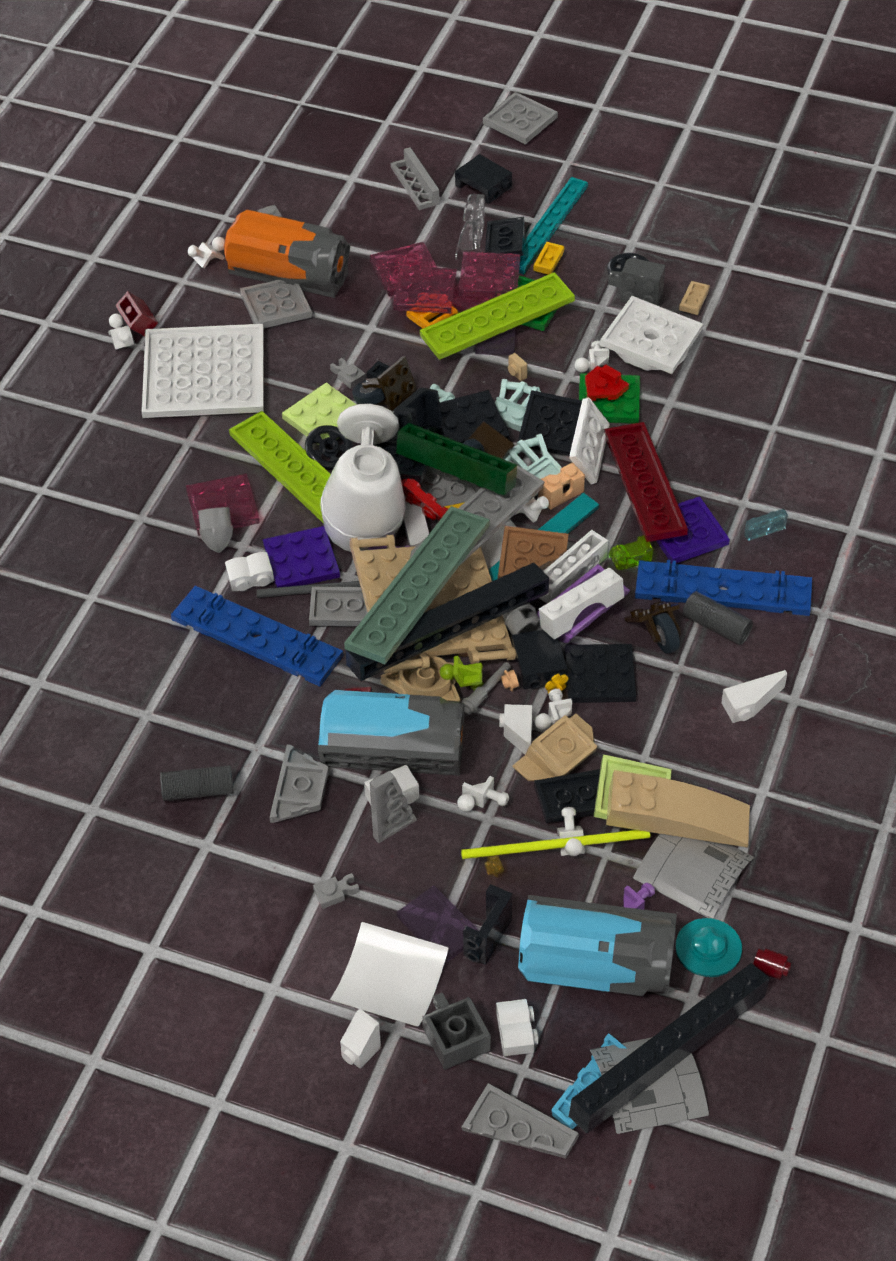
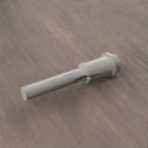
M505 662L482 687H477L468 698L462 700L466 714L475 713L478 710V706L488 697L487 693L501 680L504 670L508 672L511 669V665L508 662Z

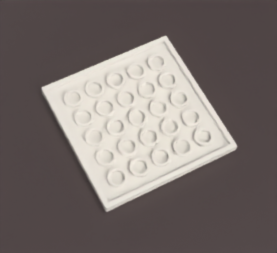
M263 324L146 329L142 394L143 418L264 412Z

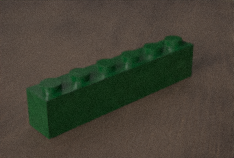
M408 423L398 431L397 454L418 461L425 466L438 469L443 473L456 476L461 480L474 483L479 487H484L505 496L516 485L517 464Z

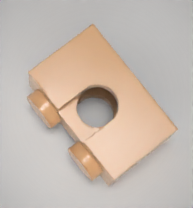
M573 463L564 466L557 475L549 474L541 479L545 483L538 492V498L545 496L549 501L548 508L550 510L584 492L585 474ZM570 484L569 490L563 493V488Z

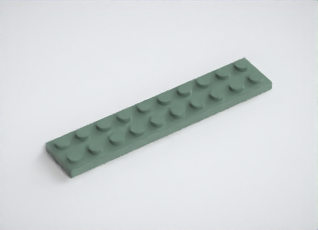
M451 506L345 641V650L386 664L488 529L490 519Z

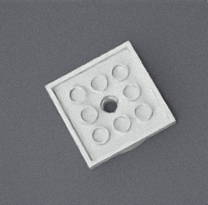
M631 296L602 336L600 346L615 351L624 362L640 367L643 370H663L673 374L677 366L686 358L689 348L702 330L703 323Z

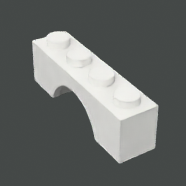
M607 568L539 608L541 628L553 639H556L572 629L577 616L589 605L602 603L608 608L624 598L623 578L611 568Z

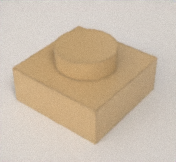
M513 353L509 356L508 371L512 376L523 381L527 378V363L516 353Z

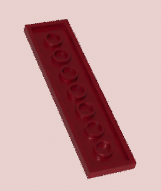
M640 422L604 429L606 441L645 541L651 542L688 535L687 525L645 423Z

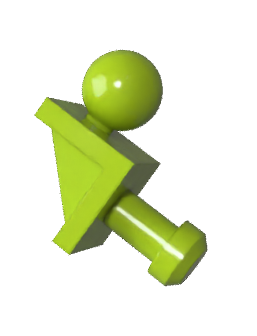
M454 656V666L452 664H444L440 668V676L444 680H452L455 677L460 687L470 686L475 691L477 687L484 685L482 681V663L464 665L459 656Z

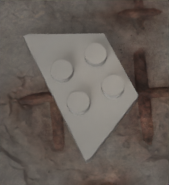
M287 744L270 813V823L321 810L329 767L313 760L306 753L302 755L296 752L292 745Z

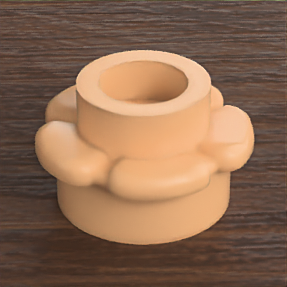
M504 670V675L501 676L504 688H510V691H513L514 688L519 687L517 676L514 670L508 672Z

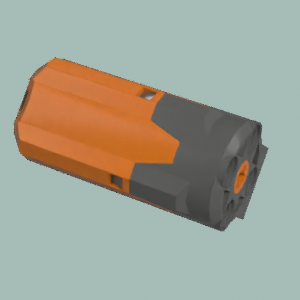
M245 210L236 216V219L227 230L224 255L228 263L229 274L263 282L282 280L286 284L294 285L295 283L300 285L302 291L335 298L348 276L350 244L343 235L334 234L330 228Z

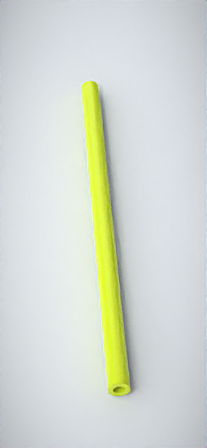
M630 830L461 850L462 859L565 848L566 843L572 838L578 839L582 846L650 838V832Z

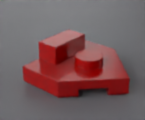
M607 364L602 368L596 366L585 376L587 398L589 397L592 401H596V398L616 400L629 389V383L621 379L622 373Z

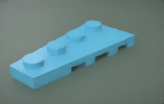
M609 1033L604 1038V1043L601 1046L615 1045L618 1048L627 1049ZM593 1055L586 1068H582L578 1073V1078L574 1084L569 1085L551 1110L552 1116L570 1129H574L577 1126L568 1117L571 1099L602 1076Z

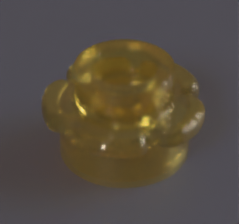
M497 855L487 856V861L484 862L485 868L489 875L494 874L498 878V874L504 872L502 863Z

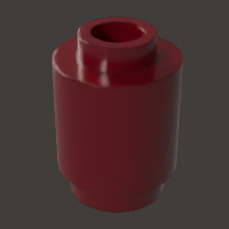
M765 948V950L758 949L753 965L765 975L781 980L782 976H788L792 963L788 962L789 956Z

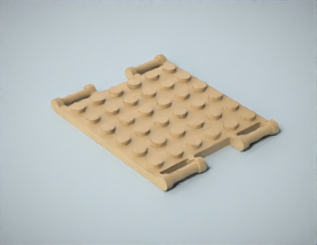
M394 535L360 540L358 538H350V549L367 612L370 611L409 561L411 551L416 546L396 548ZM379 546L387 547V549L360 551L359 549ZM481 546L457 568L425 612L492 582ZM502 615L412 657L418 659H408L385 670L384 673H390L392 670L417 667L429 669L430 661L428 656L467 653L470 663L475 664L479 663V661L505 658L507 660H515L516 653L514 647H512Z

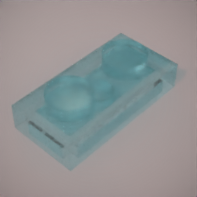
M783 508L746 521L744 536L750 541L785 529L788 517L787 512Z

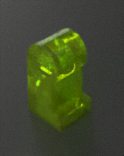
M644 535L637 537L635 542L614 546L609 551V557L616 569L624 570L638 566L639 560L652 562L653 547L650 542L645 541Z

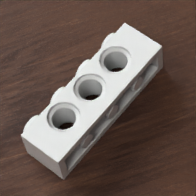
M593 530L589 531L543 571L549 577V593L539 599L548 604L597 564L607 558L608 540Z

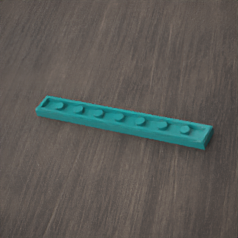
M574 177L568 180L524 240V256L511 258L507 263V270L523 275L526 273L542 251L546 242L550 240L587 189V181Z
M582 493L538 530L568 534L598 510L599 504L585 493ZM500 561L488 570L492 581L498 579Z

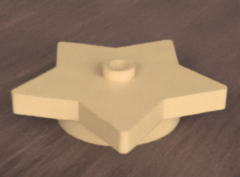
M428 656L430 661L429 669H422L421 667L398 669L381 675V684L398 694L440 696L446 701L460 702V697L454 685L456 683L455 677L452 680H444L440 676V668L444 664H452L454 666V663L446 662L437 656Z

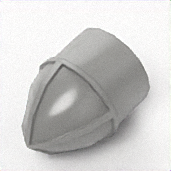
M230 508L200 510L198 514L201 538L211 550L220 553L227 547L233 533Z
M529 603L503 615L505 626L512 635L543 630L540 625V617L536 614V609Z

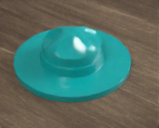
M702 918L689 922L680 930L676 938L675 949L679 961L690 972L703 977H719L731 972L737 966L742 954V943L737 932L725 922L712 918Z

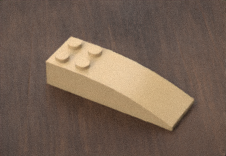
M614 770L609 786L606 825L748 847L750 805L688 783Z

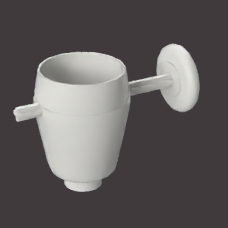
M374 404L354 405L340 413L337 420L340 433L345 438L355 443H361V445L348 449L339 458L324 487L320 502L326 533L333 543L350 552V538H358V540L383 538L386 535L393 534L396 537L406 511V502L396 461L390 453L381 447L373 446V444L387 442L396 436L399 430L398 418L391 410ZM367 547V548H359V549H360V551H366V550H369V547Z

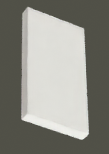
M588 397L582 400L569 458L585 474L587 481L590 484H594L598 481L606 444L604 429L609 428L610 424Z

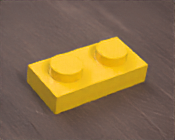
M546 242L534 263L533 271L547 275L553 273L564 253V246Z

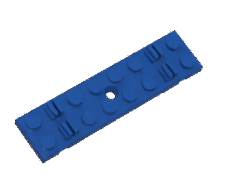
M639 560L635 599L652 600L653 597L661 598V601L686 603L689 596L693 592L698 591L726 607L775 613L792 611V614L810 616L812 577L785 575V571H781V574H779V571H776L773 574L676 564V561H673L671 564V560H667V563Z
M197 586L193 587L171 614L172 621L184 626H192L193 630L201 634L210 636L297 677L301 675L305 677L306 681L321 687L343 658L342 650L317 640L315 636L311 637V634L306 635L223 598L222 595L218 596V593L213 594Z

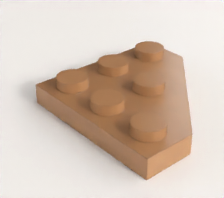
M505 526L498 579L533 562L541 570L550 566L567 551L569 534Z

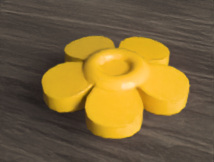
M554 675L551 678L552 681L547 682L545 685L548 694L553 689L563 691L566 688L565 683L568 681L567 675Z

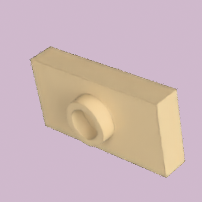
M691 281L680 303L679 310L698 315L709 292L710 285Z

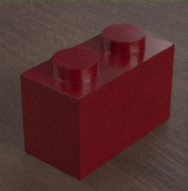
M128 291L115 305L129 328L145 336L146 329H154L158 324L144 300Z

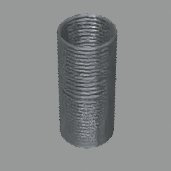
M698 591L693 592L689 596L683 608V616L738 645L745 642L753 627L751 619L717 603V601Z
M231 765L209 767V770L207 767L206 769L194 768L160 773L161 792L164 802L233 794Z

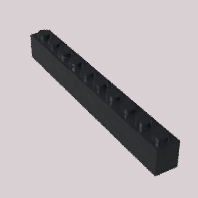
M533 562L423 613L386 664L346 650V664L356 677L363 681L548 594L549 577Z
M752 963L747 965L571 1099L568 1117L588 1134L763 999L766 995L770 978Z

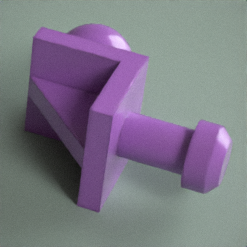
M644 883L641 886V890L637 893L629 886H626L623 898L624 907L644 910V899L655 894L653 885Z

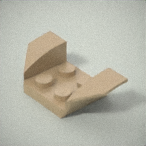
M574 714L571 718L564 715L536 738L529 746L526 755L512 767L528 781L567 775L596 751L598 746L594 743L592 727L577 714Z

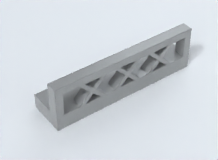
M411 147L404 149V159L391 163L392 170L419 210L439 205L438 187ZM403 166L407 167L406 170L398 169ZM406 177H411V178H414V180H413V181H410V180H406L405 178H406ZM414 187H416V188H420L421 191L418 192V191H414V190H412V189H413ZM421 198L428 199L429 201L421 203L419 200Z

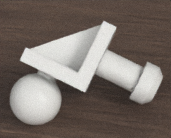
M222 237L214 238L212 246L204 242L201 243L199 248L191 245L188 248V255L205 269L210 260L214 258L223 260L225 258L220 253V251L224 250L225 239Z
M113 314L109 318L110 326L115 328L108 331L112 337L115 349L134 345L129 326L121 327L124 320L120 314Z
M594 341L591 344L592 349H589V361L583 357L578 358L575 361V369L578 372H586L589 369L590 372L596 366L609 365V349L600 346V341Z
M541 496L537 500L533 497L516 514L524 513L534 523L537 521L541 510L549 506V501L545 496Z
M553 689L548 694L550 700L553 701L549 702L548 714L541 713L536 716L535 726L539 730H547L564 715H572L571 698L562 700L563 694L560 689Z
M489 776L486 782L473 786L464 782L462 785V795L458 798L457 805L460 810L468 812L474 808V805L483 808L490 798L497 801L498 805L503 807L508 803L509 795L505 792L495 791L494 777Z
M573 807L563 808L561 812L562 816H564L565 827L557 828L559 839L584 836L581 826H574L576 810ZM572 838L566 843L565 848H560L561 856H577L585 854V848L578 839Z

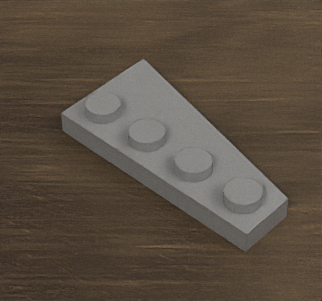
M390 771L376 776L369 782L373 837L380 843L414 823L417 819L412 813L413 811L408 805L406 797L402 794V789L395 776Z
M489 1083L461 1127L466 1132L565 1159L579 1137L578 1132Z

